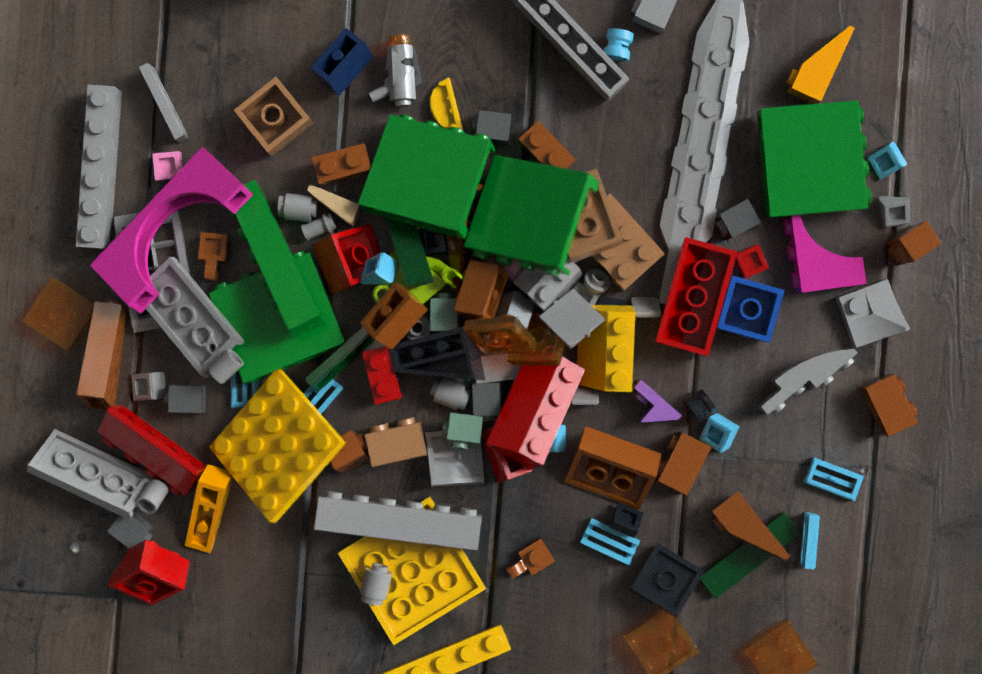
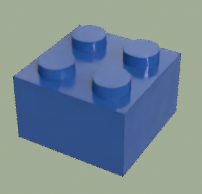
M732 275L716 330L762 343H770L784 290Z

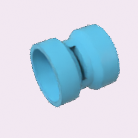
M608 29L606 36L608 45L604 48V52L613 61H629L630 51L628 47L633 41L634 34L622 29Z

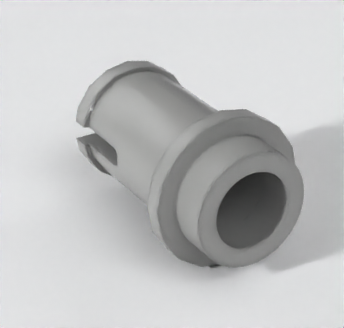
M324 213L322 218L301 225L307 241L327 232L330 234L334 233L333 230L337 229V224L332 214L327 215Z

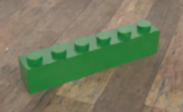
M256 180L244 184L253 196L236 214L229 209L228 211L233 219L237 218L240 223L236 229L243 242L247 240L250 248L246 250L253 264L258 262L261 269L257 272L263 286L268 285L271 293L267 296L273 308H279L282 316L278 317V320L284 332L290 331L296 339L325 323L262 189Z

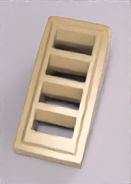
M309 185L307 191L346 223L354 226L361 210L357 203L316 186Z

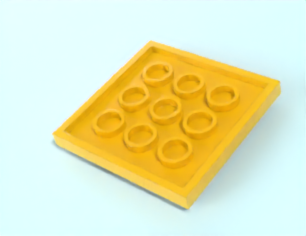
M280 369L270 375L209 448L267 520L276 523L346 443L287 374Z
M430 496L421 501L423 508H434L435 503ZM364 536L338 552V555L360 590L365 569L369 566L372 567V563L384 564L388 566V571L392 572L387 599L383 600V604L380 606L371 604L369 606L393 645L486 589L462 548Z

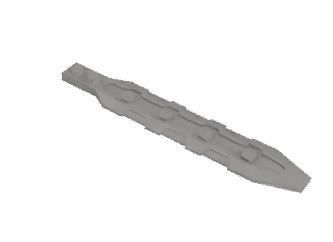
M716 0L696 34L691 60L693 62L691 77L681 111L683 118L677 147L674 148L671 163L673 170L659 225L668 250L658 298L659 304L666 305L684 237L707 242L713 234L717 213L715 206L721 176H724L727 161L725 156L731 124L735 120L737 92L741 72L745 68L749 47V35L743 0Z

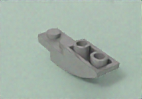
M855 349L834 350L808 357L793 364L770 380L777 389L760 402L757 407L763 414L768 415L772 413L775 415L785 407L784 401L791 395L795 398L806 389L804 385L806 382L811 388H817L818 386L824 388L834 379L831 375L838 369L843 371L854 362L852 357L857 352Z

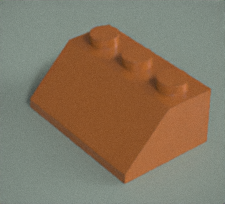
M585 426L564 483L639 510L656 478L661 454Z

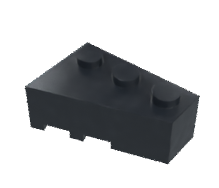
M463 326L398 343L392 350L389 348L394 372L486 381L475 328Z

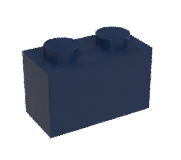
M345 28L310 69L320 83L337 96H340L374 56L363 40Z

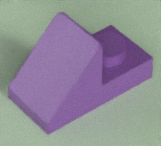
M639 379L632 386L636 391L634 397L645 406L648 402L651 404L650 408L642 415L638 422L678 420L682 416L642 380Z

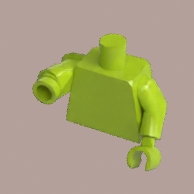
M395 251L389 255L398 261L393 282L391 284L378 285L373 289L372 296L376 303L380 301L395 282L407 289ZM428 256L426 258L434 282L409 290L424 305L447 284L451 288H455L456 286L452 284L454 277L459 276L461 279L463 278L457 270L450 268L441 260Z

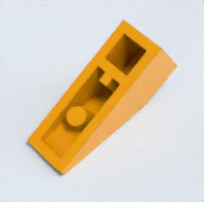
M849 26L806 60L797 70L793 68L786 81L790 85L787 93L811 104L820 103L854 31V27Z
M208 464L201 475L196 489L185 546L211 553L233 476L228 470Z

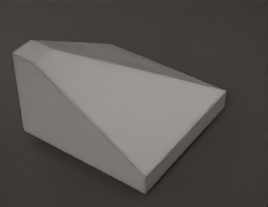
M878 197L884 228L910 223V199L908 197Z

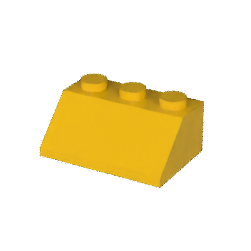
M591 305L605 321L590 332L589 337H584L577 343V365L585 369L579 385L601 391L632 392L635 310L633 306Z

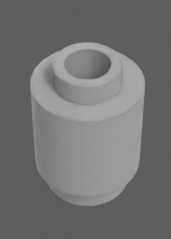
M287 193L286 196H279L278 217H284L285 220L311 222L312 217H317L318 201H313L312 195Z
M442 377L441 381L435 379L430 395L434 396L433 402L457 411V408L465 409L471 390L465 388L466 385Z
M372 563V567H366L360 590L362 595L361 601L380 606L383 604V600L387 599L392 572L388 571V566Z

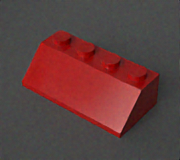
M684 237L655 342L700 356H709L738 251Z
M529 349L485 445L530 469L542 466L585 369L562 356Z
M124 405L110 406L98 429V433L103 436L102 441L112 448L117 446L125 452V458L134 464L140 462L147 468L145 470L147 474L157 480L162 478L169 483L167 488L179 496L181 494L188 495L192 492L207 467Z

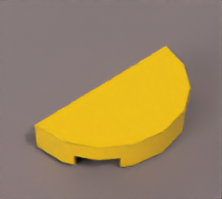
M450 78L440 81L433 90L430 97V111L435 121L443 128L456 127L463 130Z

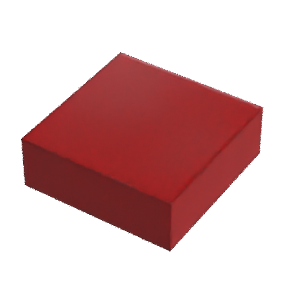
M759 244L737 253L735 262L743 279L769 269Z

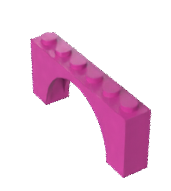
M201 147L197 153L192 155L183 168L173 175L172 179L153 197L149 204L134 217L131 223L116 236L114 241L97 256V259L90 266L128 306L142 313L160 294L154 287L149 275L148 253L152 239L162 223L179 209L196 203L218 204L236 214L253 194L204 147Z
M800 215L786 216V219L783 220V229L785 235H789L790 246H787L788 261L793 263L794 270L790 274L792 288H796L797 294L866 284L863 257H844L827 251L811 238L803 225Z

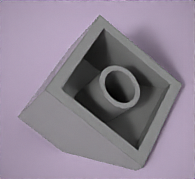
M567 256L564 267L571 272L570 276L559 273L558 277H553L543 273L542 269L535 268L534 272L524 270L513 283L545 312L554 305L553 302L555 300H560L583 275L580 268L574 262H571Z

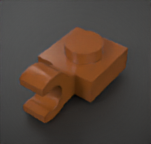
M201 232L198 259L206 261L204 279L218 281V262H227L228 235Z
M539 538L519 550L518 553L522 559L511 564L506 569L511 578L514 579L527 569L534 575L555 562L542 539Z

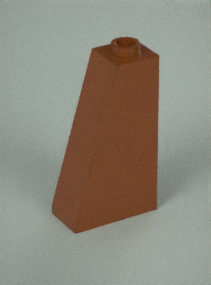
M105 299L104 302L95 301L77 390V396L88 409L107 411L110 406H116L127 312L120 302L111 299Z

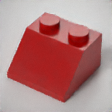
M370 224L329 235L312 245L332 295L362 285L360 281L366 260L381 253Z
M144 540L128 550L110 578L108 586L153 606L185 589L190 561L181 557L177 552L168 551L158 546L154 541Z

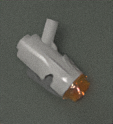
M410 35L389 36V42L386 43L387 59L385 71L388 70V77L385 79L384 86L369 92V95L373 102L389 95V101L395 103V107H409L411 102L416 100L415 88L422 83L415 48H413V42L410 41Z

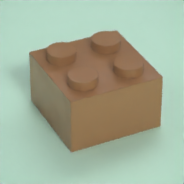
M274 77L234 109L235 113L271 156H274L313 124L312 120L277 77Z
M414 417L398 420V426L390 428L388 423L370 427L371 432L365 434L372 467L426 455V440L421 421L415 422Z

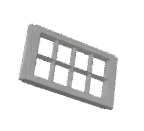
M178 210L162 223L171 222L174 239L156 243L152 239L149 250L153 267H148L149 274L154 273L160 267L158 266L155 249L175 245L177 260L190 275L180 212ZM138 213L114 217L116 236L131 223ZM129 306L134 333L161 328L151 315L141 316V313Z

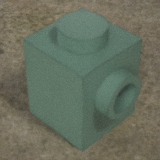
M436 293V298H431L430 331L458 328V321H463V318L454 311L455 299L452 293Z
M450 413L449 421L444 420L442 436L447 437L446 445L451 446V449L456 451H467L468 448L478 449L483 417Z

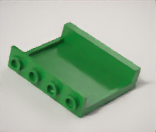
M858 100L763 108L757 112L766 219L853 210L863 211L868 209V204H871L870 188H866L865 177L869 176L868 162L864 161L863 150H866V136L861 134L864 111L862 107H859Z
M400 114L399 117L390 115L358 205L369 214L465 239L468 232L465 222L489 152L495 153L496 149L490 138L480 133H475L473 136L465 134L463 130L456 127L445 129L432 121L418 122L405 114Z
M494 155L464 247L473 252V257L480 260L488 261L490 257L494 258L497 263L505 266H511V263L519 264L520 268L534 272L535 268L542 269L543 273L553 277H558L559 273L570 276L571 272L564 267L588 191L597 192L600 182L587 172Z
M304 251L293 254V257L325 324L296 339L290 331L284 332L278 320V317L282 316L279 308H273L267 296L271 293L268 285L263 286L258 274H255L254 271L241 275L239 277L240 281L235 283H221L214 287L215 291L209 293L213 304L245 341L242 345L236 344L231 349L243 361V366L238 370L244 384L250 385L270 377L277 370H287L339 349L346 342V338L341 332L314 264V258L310 253L305 254Z

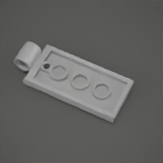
M169 257L150 276L154 287L160 294L146 310L202 377L207 378L211 374L214 379L223 384L243 366L242 359L231 349L236 344L242 345L245 341L175 257Z
M54 429L27 467L28 473L129 520L133 516V509L135 507L147 514L155 513L168 493V488L163 482L155 480L144 470Z

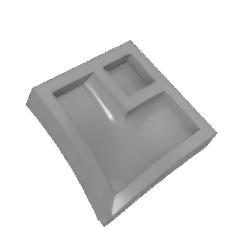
M882 279L835 297L853 348H858L910 330L897 304L888 279Z
M442 431L425 433L431 488L454 485H481L485 483L481 441L478 449L468 448L467 451H456L451 449V446L446 445L447 437L442 436Z

